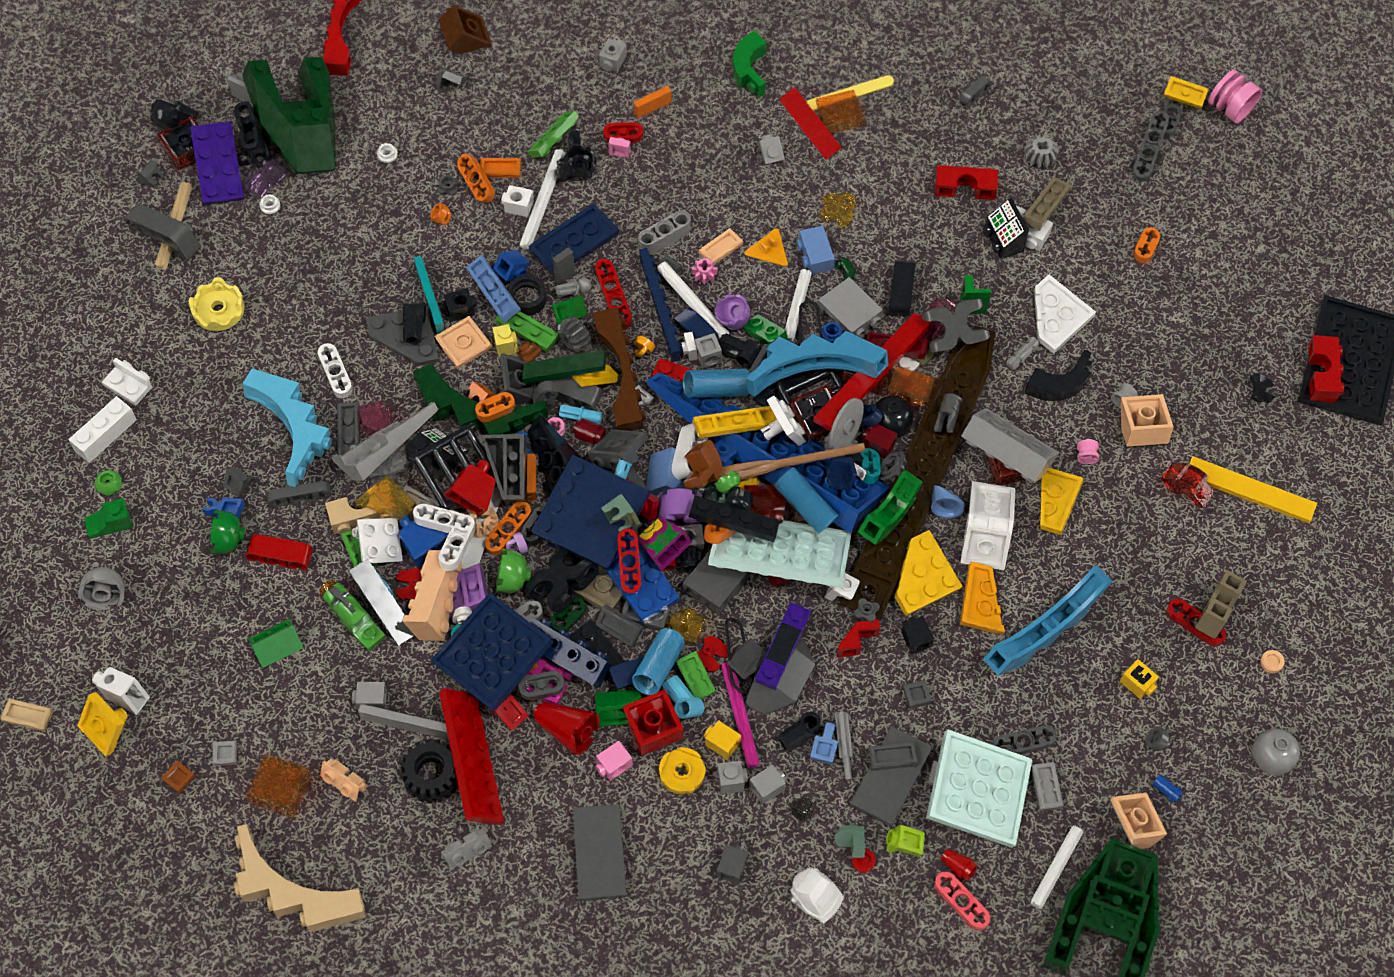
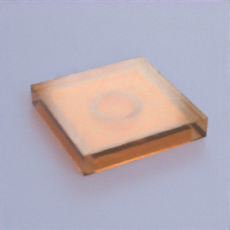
M854 90L816 98L822 122L831 134L865 126L866 122Z

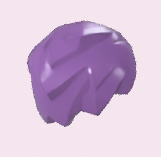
M738 294L726 295L724 299L717 302L714 310L719 323L730 330H738L744 327L751 315L747 301Z

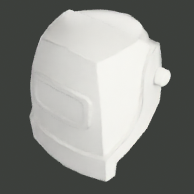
M810 867L799 872L794 877L792 888L790 889L793 895L791 902L797 903L802 911L822 923H825L837 912L844 898L836 885L817 868Z

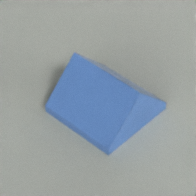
M673 447L650 455L646 488L652 495H659L661 492L665 495L669 489H687L683 483L685 479L678 480L672 473V462L676 450Z

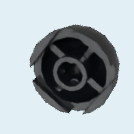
M890 395L876 402L875 406L883 413V417L878 423L879 425L897 433V438L904 436L910 431L913 424V410L905 399Z

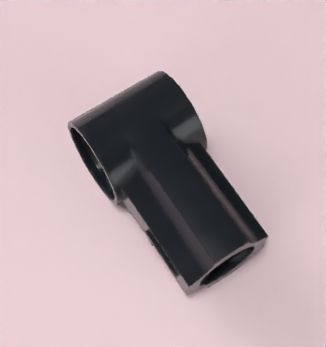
M403 304V342L409 345H417L422 342L423 323L426 321L425 304Z
M727 333L722 334L718 342L722 353L736 358V361L746 368H751L762 349L755 341L747 340L745 342Z
M812 711L806 712L801 716L800 720L777 735V739L785 751L790 753L809 738L819 734L821 727L819 715ZM811 721L816 726L809 729L804 724Z

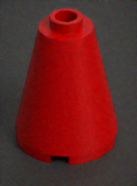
M546 701L537 705L534 710L535 722L575 755H581L587 751L595 739L590 738L593 731L598 732L599 715L593 711Z

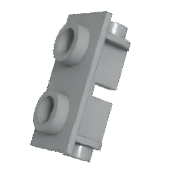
M476 829L463 837L465 843L462 845L457 840L444 847L441 854L450 870L463 865L466 861L492 847L483 829L479 831Z

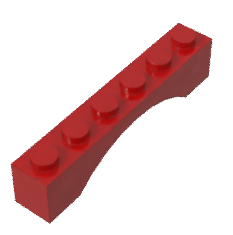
M333 0L334 9L330 11L331 24L327 25L328 39L324 40L325 53L321 55L329 75H349L351 56L349 48L342 38V28L350 11L362 0Z

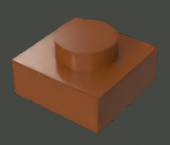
M176 761L161 779L178 794H181L196 776L180 762Z

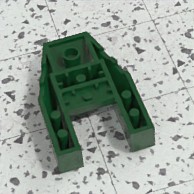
M307 57L303 59L298 74L308 100L282 102L267 60L248 61L242 77L259 125L269 133L273 144L279 146L283 152V157L295 173L308 174L334 171L335 113L329 72L323 57Z
M1111 838L1078 882L1068 892L1042 967L1065 976L1070 967L1082 927L1127 944L1116 977H1145L1160 932L1158 855Z

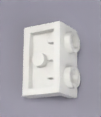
M115 358L113 360L115 368L102 381V384L136 406L152 388L149 381L150 377L141 370L139 372L135 370L129 362L125 360L122 362Z

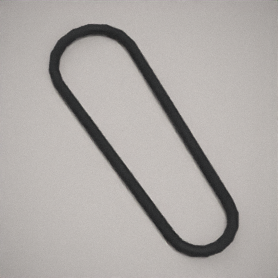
M807 300L799 306V346L802 343V307L805 304L810 303L816 307L819 334L823 338L820 310L814 301ZM822 369L812 370V373L819 372Z
M729 617L725 621L728 662L731 659L728 622L730 620L735 621L739 625L743 643L746 642L743 626L734 617ZM729 666L730 681L733 687L742 694H749L750 689L744 691L737 687L733 679V670ZM751 674L749 675L752 686L754 680L753 675Z

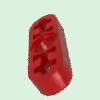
M626 528L618 534L621 588L625 593L635 594L641 588L638 536L634 530ZM625 534H629L631 538H634L630 542V549L635 548V552L630 550L621 552V549L626 550V542L621 541L622 538H625ZM625 556H633L636 559V564L633 567H626L623 564ZM637 570V574L633 573L632 576L633 581L638 584L634 585L633 589H629V586L624 584L628 582V573L624 575L623 571L633 572Z
M1182 599L1170 601L1167 607L1169 618L1210 646L1217 647L1223 644L1226 639L1224 628L1219 632V636L1213 639L1193 627L1190 623L1192 618H1200L1202 615L1200 611ZM1181 607V612H1174V608ZM1189 612L1190 614L1187 619L1184 620L1185 615Z

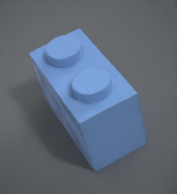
M819 226L799 231V239L796 240L798 251L803 253L802 263L804 268H808L812 274L834 270L835 258L824 227Z

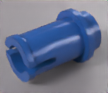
M1162 774L1152 784L1153 787L1168 797L1169 802L1173 801L1176 803L1184 793L1181 791L1180 786L1176 787L1163 777Z

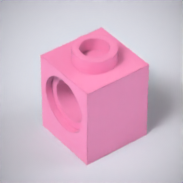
M617 741L596 756L597 765L595 767L602 777L607 776L610 781L633 766L632 757L620 741Z

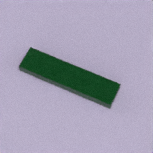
M605 350L527 362L524 363L522 380L526 384L605 371L607 354Z

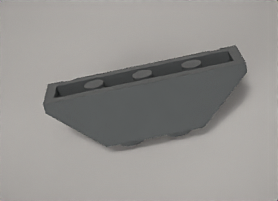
M799 639L777 690L756 683L754 678L744 704L746 707L767 715L796 703L815 667V662L804 639Z

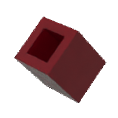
M877 424L872 426L871 429L867 428L862 439L864 440L865 448L874 449L880 457L885 458L895 446L898 434Z

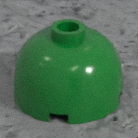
M215 509L214 514L218 515V518H213L210 543L215 544V549H210V553L228 554L237 548L239 541H244L245 528H241L239 518L232 512Z

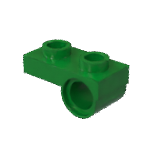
M759 314L743 327L747 334L760 341L762 347L764 344L773 343L779 336L788 340L785 329Z

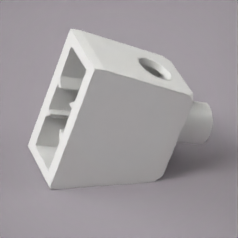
M109 667L104 673L99 671L93 677V684L96 685L106 699L136 716L150 697L134 677Z

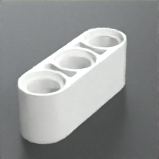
M693 423L681 428L671 470L674 477L678 480L687 478L693 471L685 455L694 445L708 441V437L698 438Z

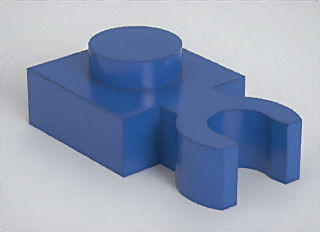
M222 497L221 502L214 498H207L206 501L211 507H203L202 510L206 516L216 515L214 514L216 509L232 512L239 518L245 503L243 499Z

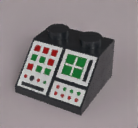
M1009 198L986 217L985 226H983L985 236L990 237L994 253H998L1001 259L1024 252L1029 232L1013 199Z
M436 427L419 432L405 446L407 458L447 435ZM450 445L440 449L452 470L459 461ZM460 445L461 449L466 455L468 453V450ZM431 454L422 459L431 475L441 482L445 475L433 455Z

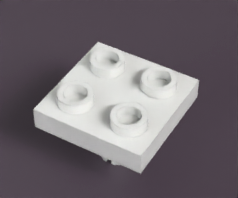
M775 396L769 398L767 402L777 420L761 429L765 438L769 441L777 434L785 431L786 435L798 446L805 443L806 441L803 437L805 431L799 422L797 423L793 418L795 414L790 406L786 405L783 399L779 401Z

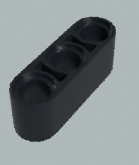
M895 260L889 314L910 315L916 263Z

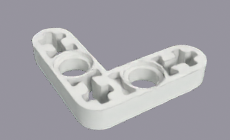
M428 504L417 505L413 510L414 522L417 525L449 533L439 553L440 567L445 571L457 569L475 532L474 519L466 514ZM443 517H447L450 519V521L445 524L440 523L438 520ZM454 540H461L463 542L460 546L451 544ZM451 553H453V559H450L449 562H446L445 560H448L451 556Z

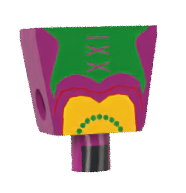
M658 518L652 524L648 521L644 522L640 527L642 534L638 537V540L661 571L692 543L681 527L663 518Z

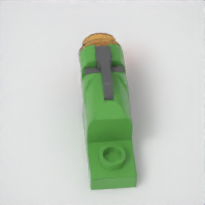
M330 579L321 586V597L338 615L340 622L368 652L386 638V635L371 620L370 615L341 583Z

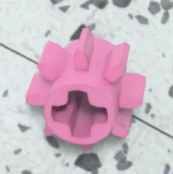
M706 257L699 261L695 260V267H692L695 281L699 280L703 284H706L708 281H714V275H717V267H714V260L710 261Z

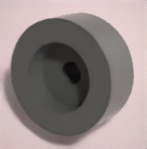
M1159 726L1152 728L1146 736V745L1154 751H1160L1163 748L1167 749L1170 746L1169 733Z

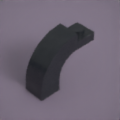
M1084 349L1075 367L1066 374L1054 375L1035 368L1027 383L1025 394L1044 401H1061L1075 396L1088 383L1091 374L1089 370L1092 362L1089 360L1092 352Z

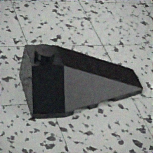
M539 415L528 430L533 452L538 454L540 464L537 466L538 471L544 473L546 482L542 483L543 489L547 496L550 497L572 455L583 458L543 416Z

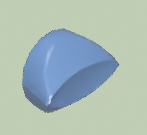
M935 485L931 500L932 512L941 518L947 519L956 518L963 514L965 503L951 491Z

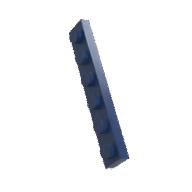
M647 248L639 249L642 269L672 362L680 361V353L683 352L681 341H677L675 335H678L675 323L670 321L672 313L670 306H666L664 302L667 299L664 288L660 289L659 286L661 284L659 272H655L653 268L656 267L654 256L649 255Z

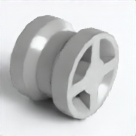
M1123 383L1119 387V391H1115L1111 395V400L1121 409V397L1138 396V393L1131 385Z

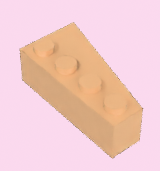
M441 550L428 551L421 570L422 581L416 583L415 599H410L408 605L411 611L409 615L404 616L402 621L419 640L444 641L445 635L449 630V613L453 611V594L458 588L457 576L462 569V561L457 569L453 571L443 570L439 565V553ZM451 553V556L448 560H445L446 562H449L450 559H453V553Z

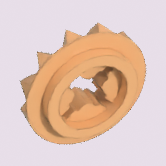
M488 508L485 513L480 515L484 519V527L479 522H476L477 526L473 534L474 537L488 536L498 524V516L493 508ZM467 510V515L471 516L474 521H477L478 516Z

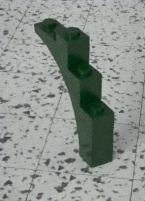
M433 364L413 371L414 381L425 405L428 406L430 402H435L438 411L431 416L433 421L445 420L453 414L459 428L472 423L475 426L474 432L483 426L486 435L511 434V431L523 430L525 426L534 423L539 415L544 418L548 417L547 406L544 401L530 405L516 406L507 415L490 422H481L478 420L475 407L479 402L469 399L451 388L440 377ZM482 409V412L485 414L489 413L486 409Z

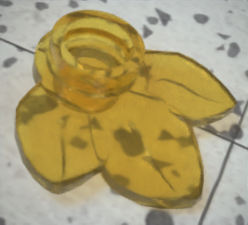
M847 192L842 194L828 193L821 198L822 203L825 205L821 210V220L836 219L841 229L852 221V210L856 207V198L853 194ZM844 200H849L847 204H843Z

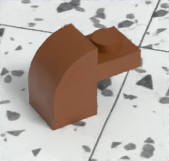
M708 440L694 445L685 455L686 460L693 469L692 473L683 482L687 489L697 487V489L702 488L707 483L719 480L722 473L721 458L712 441Z

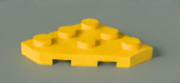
M930 530L912 538L908 542L907 554L900 574V582L895 593V599L905 616L963 587Z

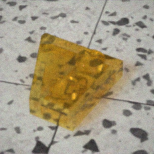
M388 475L355 500L356 505L360 508L364 506L373 509L376 513L387 514L391 518L398 520L403 519L417 506L416 502Z

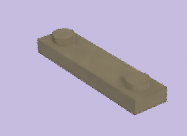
M1053 177L1023 216L1025 223L1031 228L1041 230L1069 193L1072 185Z

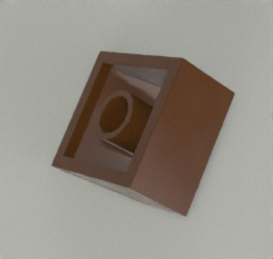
M452 5L438 19L446 45L451 51L463 54L492 46L481 15Z

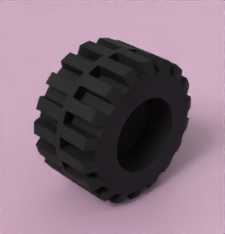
M425 739L423 744L420 741L415 743L416 747L414 749L410 747L407 750L409 755L404 754L402 758L403 763H401L400 767L407 791L410 792L413 798L417 796L420 802L427 799V803L433 804V799H437L439 803L443 801V796H446L448 799L451 797L450 791L456 792L458 789L451 748L449 749V745L446 742H443L441 745L440 740L434 739V743L430 742V739ZM429 762H438L444 766V771L439 777L433 780H425L418 776V772L423 765Z

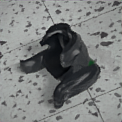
M573 125L568 135L569 148L566 150L564 157L556 161L558 180L566 182L571 177L592 178L593 170L597 163L595 152L589 146L586 148L581 146L580 128Z

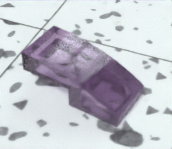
M272 159L251 175L242 187L256 199H260L271 185L275 187L288 171Z

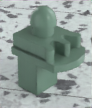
M850 823L848 826L842 824L834 836L836 845L838 847H851L852 857L864 858V826H858L856 823Z

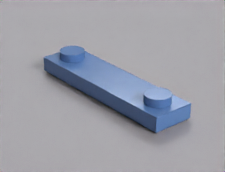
M483 255L466 267L504 322L521 310Z

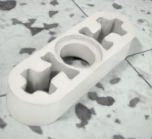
M323 344L318 349V356L331 388L337 397H348L352 393V385L338 351L332 344ZM326 351L331 353L332 361L330 362L325 355ZM334 367L341 369L337 375H332L329 371ZM339 380L342 381V384L345 387V390L343 391L339 388Z

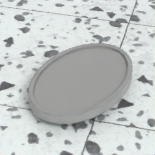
M852 398L847 401L836 416L829 439L831 449L848 446L854 439L860 427L864 411L863 402L860 399Z

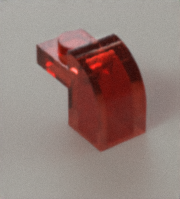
M1172 463L1161 479L1172 493H1186L1199 508H1204L1214 493L1213 489L1206 482L1209 476L1198 467L1188 463Z

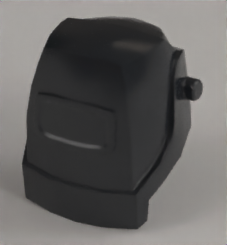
M157 99L155 103H152L150 119L159 130L168 134L170 129L180 124L182 126L190 122V119L194 120L199 113L179 101L172 104Z

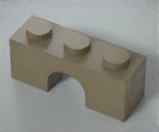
M1226 570L1215 587L1195 628L1215 639L1226 624L1233 610L1232 607L1247 581Z

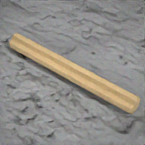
M182 182L180 184L170 217L181 222L192 190L190 183ZM161 243L155 262L157 269L165 270L171 257L172 249L165 243Z

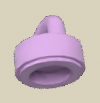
M522 533L513 534V539L507 542L506 549L519 552L520 554L527 553L528 547Z

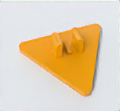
M777 228L745 251V255L782 266L788 265L780 232Z

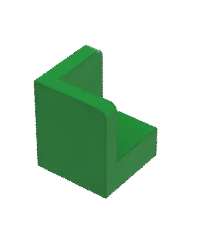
M582 295L552 304L558 324H561L564 319L570 316L577 317V319L587 316Z

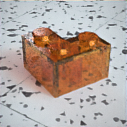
M895 366L888 391L892 392L891 396H899L903 399L907 396L911 398L912 403L923 406L925 402H930L937 378Z

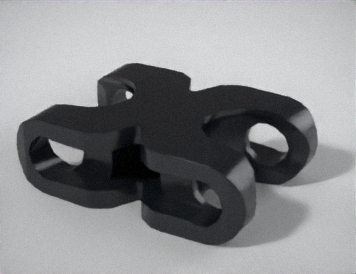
M249 101L240 102L234 107V113L240 129L239 137L245 151L250 153L251 159L258 169L267 168L272 164V155L266 140L268 139L266 129L261 128L251 103ZM244 109H248L249 115L247 117L241 116V112ZM260 153L266 154L263 161H258Z
M561 548L549 560L551 568L539 570L527 582L525 586L526 594L534 600H540L548 595L547 604L549 609L560 613L574 601V590L587 588L596 578L598 566L588 559H584L575 565L577 562L576 555Z

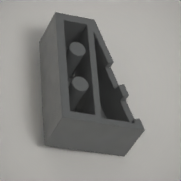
M524 434L480 435L502 500L505 503L527 502L526 436Z

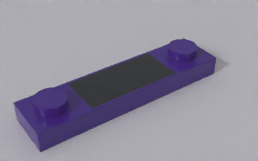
M790 602L756 675V683L777 690L811 615V610Z

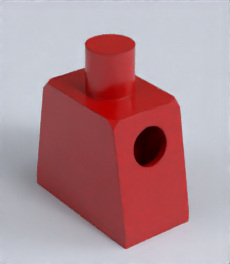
M479 460L477 466L469 464L456 477L444 493V496L475 515H482L489 508L496 483L495 478L487 474L491 465L484 460Z

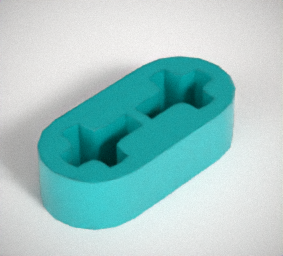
M865 448V451L861 452L864 459L860 467L866 471L865 478L862 481L867 484H874L878 481L881 473L880 456L874 449Z

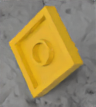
M94 692L88 695L77 726L106 757L114 752L127 719V713L123 708L113 711L98 693Z

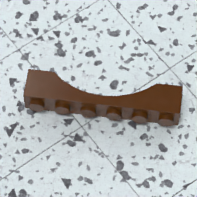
M618 307L593 312L599 341L615 354L622 368L621 389L613 405L617 429L628 431L644 429L642 421L646 420L644 408H639L638 403L642 401L640 389H635L634 383L638 382L636 370L631 371L630 364H634L632 351L627 352L626 348L627 345H630L628 333H623L622 327H626L624 314L619 315Z

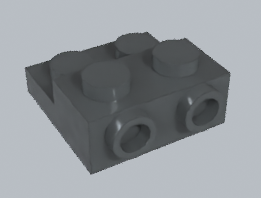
M612 429L588 451L591 463L600 468H610L613 471L616 470L619 459L633 464L638 459L636 451L648 440L646 432Z

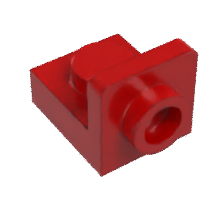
M508 695L495 712L490 709L510 731L514 730L529 716L512 695Z

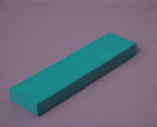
M414 257L420 284L436 333L439 334L445 328L422 257Z

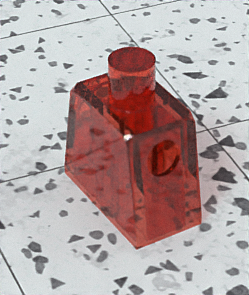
M744 485V491L745 489L749 490L753 496L752 512L780 520L779 524L783 523L785 498L774 485Z

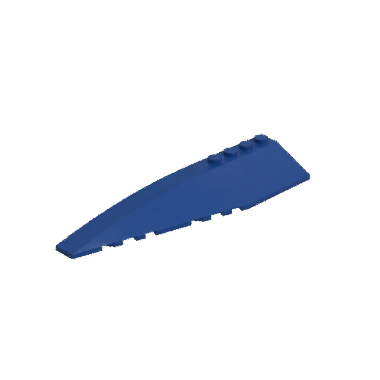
M660 372L648 379L646 383L690 424L693 423L692 420L695 416L744 410L735 405L728 407L721 404L722 400L713 397V399L708 397L688 398L684 392L682 382ZM761 430L708 437L715 444L722 440L737 450L735 459L740 463L779 460L825 450L824 445L814 440L810 444L805 442L798 446L786 435L785 431L777 434L769 441ZM830 458L779 468L760 475L767 481L775 484L786 472L795 467L796 471L810 483L811 487L838 514L833 523L849 533H852L864 522L867 515L873 511L890 489L888 485L880 480L874 484H867L859 476H856L851 491L830 488L825 472Z

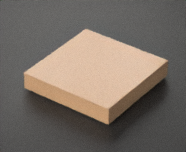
M470 316L434 336L436 342L457 369L493 348L490 341Z

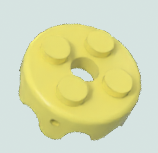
M219 277L214 278L212 283L208 285H200L195 297L189 298V305L194 320L202 328L209 331H223L233 327L240 321L245 309L244 300L236 285H228ZM216 305H223L221 310H213Z

